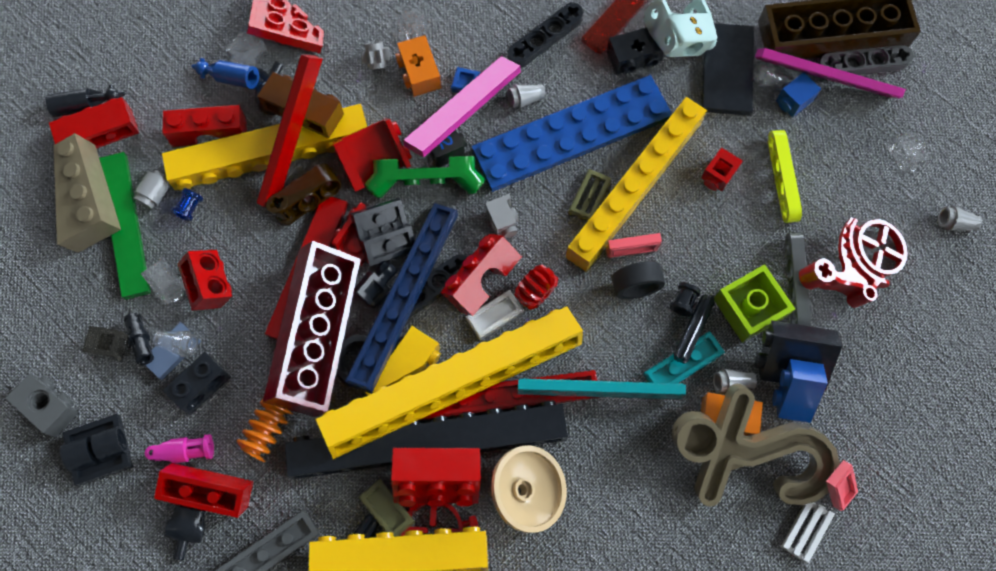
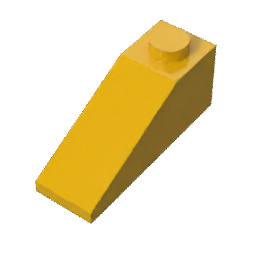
M411 326L389 357L373 393L381 387L393 385L405 376L415 375L424 371L429 365L436 364L441 356L439 343Z

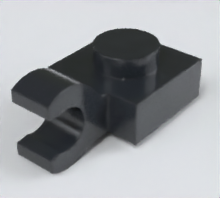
M381 262L376 269V273L370 270L354 287V292L369 307L374 309L390 290L386 283L396 274L397 269L391 263Z

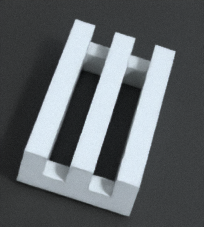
M814 502L803 505L781 548L804 563H809L835 514ZM810 509H813L814 513L795 548L791 547ZM822 515L823 518H822V520H821V522H820L818 528L816 529V531H815V533H814V535H813L811 541L809 542V544H808V546H807V548H806L804 554H802L801 551H802V549H803L805 543L807 542V540H808V538H809V536H810L812 530L814 529V527H815V525H816V523H817L819 517Z

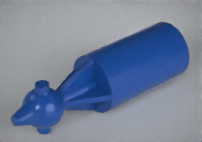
M200 58L199 62L192 65V68L200 75V78H205V75L209 74L218 83L254 89L259 82V71L254 66L222 60L209 65L205 62V58Z

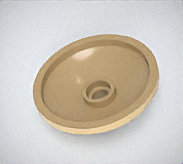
M536 446L514 448L501 457L492 475L491 492L494 505L501 518L510 527L525 533L541 532L551 527L561 516L567 496L566 481L558 462L547 451ZM518 486H519L520 489H521V494H520V495H519V493H518Z

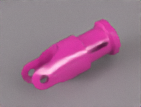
M206 434L203 438L188 439L187 437L175 438L160 445L147 447L145 457L149 460L169 461L175 464L189 462L193 458L205 457L206 459H212L214 455V441L211 434Z

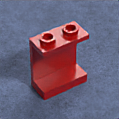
M385 118L331 142L355 192L365 188V182L374 173L373 160L398 159L400 168L411 167L409 159H412L409 149L404 145L402 146L398 136L402 134L396 121L391 122L390 118Z

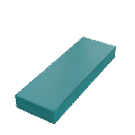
M709 331L699 337L687 363L683 364L675 361L674 354L644 372L643 375L649 383H680L724 355L725 351Z

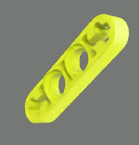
M785 130L770 131L768 135V148L782 218L785 223L800 222L802 207L787 134Z

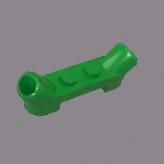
M474 156L449 157V167L400 169L398 159L373 160L374 173L365 182V188L376 198H383L397 181H404V185H420V180H430V184H445V179H452L465 192L473 195L485 183V180L475 170Z

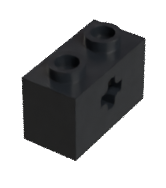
M647 27L609 37L606 50L616 75L621 73L629 74L636 69L646 66H656L662 61L664 55L650 35Z

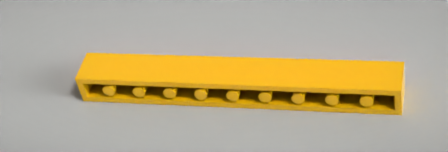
M567 306L560 310H552L540 319L530 320L520 328L506 331L491 341L481 342L475 348L464 353H457L442 363L432 364L422 372L405 376L393 385L377 389L373 394L364 398L354 399L348 405L337 410L327 411L316 419L332 458L335 459L582 345L583 330Z

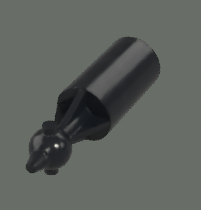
M109 85V89L105 93L84 88L46 95L45 101L49 114L52 117L74 114L85 108L100 105L106 100L123 97L126 95V92L114 88V85Z

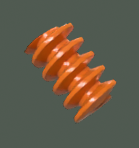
M261 400L260 404L265 410L256 409L254 411L258 420L249 419L248 421L253 429H243L242 433L247 439H237L236 443L241 448L240 450L265 463L260 454L271 453L266 444L277 443L272 434H282L283 431L279 428L278 424L287 425L288 421L283 415H293V413L287 409L263 403V400Z

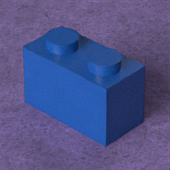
M790 359L786 370L783 369L781 372L780 387L778 390H774L772 404L776 406L778 418L811 423L828 384L824 364Z

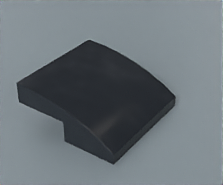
M396 198L350 213L360 247L369 266L410 252L415 238L411 225L407 224L401 199Z

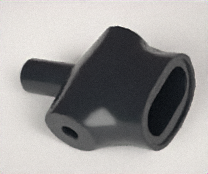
M175 505L174 512L167 522L164 533L165 537L177 540L173 559L184 560L188 543L202 542L205 533V510Z

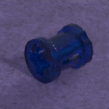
M183 188L179 201L175 207H171L170 211L177 217L191 222L193 219L192 214L198 203H202L203 197L190 189Z

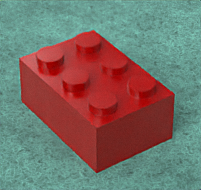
M393 448L391 480L393 502L399 503V505L404 507H411L416 504H428L429 506L439 507L445 503H456L458 506L467 507L473 505V503H479L481 481L480 448Z

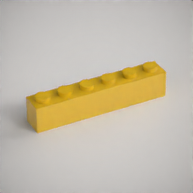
M480 527L463 528V532L451 533V529H436L434 534L423 535L422 531L414 530L405 532V536L396 537L391 532L377 533L376 538H365L363 534H352L347 536V540H336L334 536L318 537L317 542H309V571H489L486 531H480Z

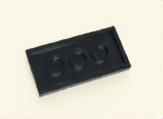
M714 23L717 34L716 45L713 49L706 50L703 53L702 107L710 113L751 116L753 112L754 26Z

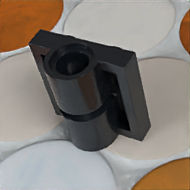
M114 414L62 432L65 444L60 448V455L65 468L72 474L74 486L79 487L133 468L121 415Z

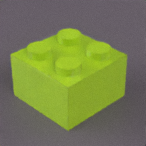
M765 264L720 289L714 297L715 303L742 343L768 329L771 320L780 322L795 310V307Z

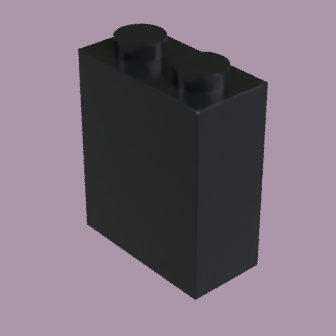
M771 320L768 331L765 330L763 332V348L761 352L756 354L755 368L759 369L760 380L780 383L781 372L783 369L786 370L790 359L824 364L827 383L829 384L842 349L838 331Z

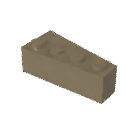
M74 133L53 145L57 245L79 253L120 231L121 227L96 146Z

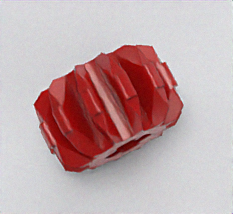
M543 264L535 266L515 288V297L524 307L526 306L530 310L538 308L554 291L558 283V277L554 275L550 268H546Z

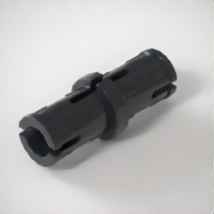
M130 313L124 317V323L128 331L127 342L133 348L136 363H140V365L149 364L154 360V355L149 345L150 335L144 329L141 314Z

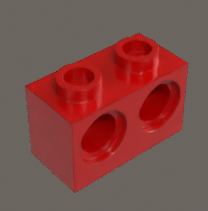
M217 250L187 251L177 263L192 311L222 308L232 297L231 285L227 281L224 264L220 260Z

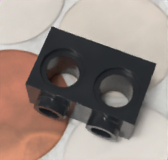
M204 352L163 391L182 411L192 415L231 376L213 357Z

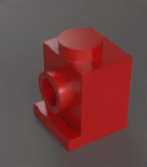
M721 147L701 177L704 180V185L713 191L717 189L723 191L739 169L743 160Z

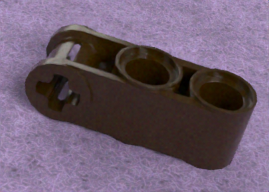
M318 164L284 189L273 194L267 200L266 208L271 214L276 215V219L281 225H291L307 212L314 210L319 204L336 195L341 189V182L328 164Z

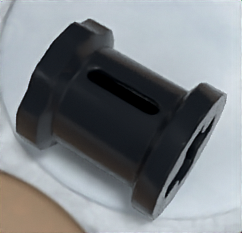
M681 282L678 285L679 292L674 302H671L670 309L679 315L690 317L693 314L692 307L695 299L700 296L701 290L695 285Z

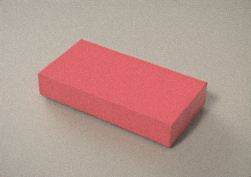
M656 233L608 240L606 246L607 258L655 252L662 242L661 235Z
M843 460L826 481L832 505L840 511L844 510L858 493L853 466Z

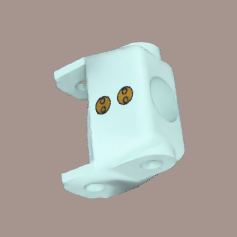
M654 0L644 12L645 17L643 20L650 35L667 57L700 56L706 50L713 49L716 45L717 34L711 12L705 0H692L684 9L683 14L672 13L665 0Z

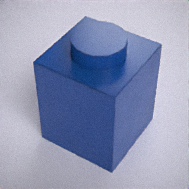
M803 72L781 90L776 102L784 112H787L793 118L815 100L821 88Z

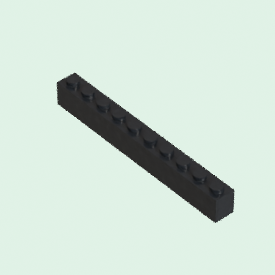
M546 401L540 403V407L529 408V405H518L512 407L513 411L502 412L500 408L486 410V415L475 416L473 412L459 414L457 419L447 420V416L431 418L429 423L420 424V420H417L335 459L332 458L322 434L321 438L310 439V436H297L293 438V442L285 443L287 475L294 480L392 466L393 448H480V453L520 446L566 441L568 433L563 404L556 405V401Z

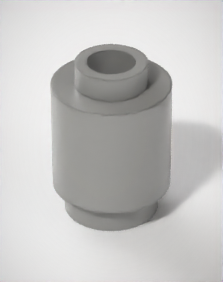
M155 170L154 173L148 171L134 191L136 195L133 199L151 210L155 205L158 206L171 186L167 182L166 175L158 170Z

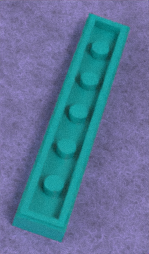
M518 379V394L681 400L686 395V385L680 383Z

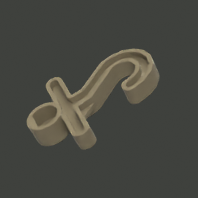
M736 383L728 388L716 424L708 415L698 411L684 413L676 419L672 427L673 442L686 459L702 463L694 490L699 500L706 506H715L720 502L732 470L743 466L753 467L799 450L807 451L810 460L807 469L800 475L779 476L773 483V490L786 504L805 505L816 502L829 493L826 481L840 465L837 450L830 440L819 430L804 423L790 422L758 434L745 436L744 431L755 398L754 394L742 384Z

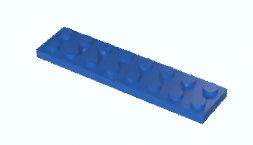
M648 75L472 146V152L491 192H494L664 123L670 118L672 112L651 75Z

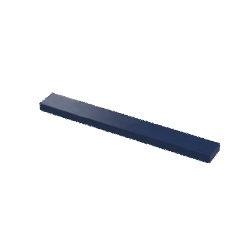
M436 203L433 204L345 380L347 385L371 394L373 393L458 217V210Z

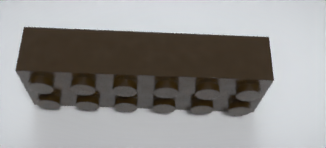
M804 0L767 4L764 6L758 19L764 48L801 59L818 58L832 52L896 45L910 47L921 32L912 0Z

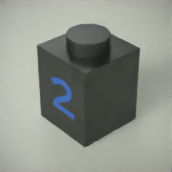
M454 130L430 152L437 168L449 164V157L465 156L464 147L467 146L462 132L457 133Z

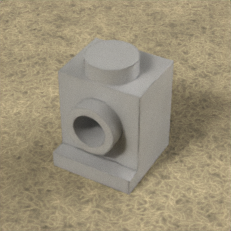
M509 194L485 203V213L496 235L510 238L518 233L516 222H519V218L515 208H511V197Z

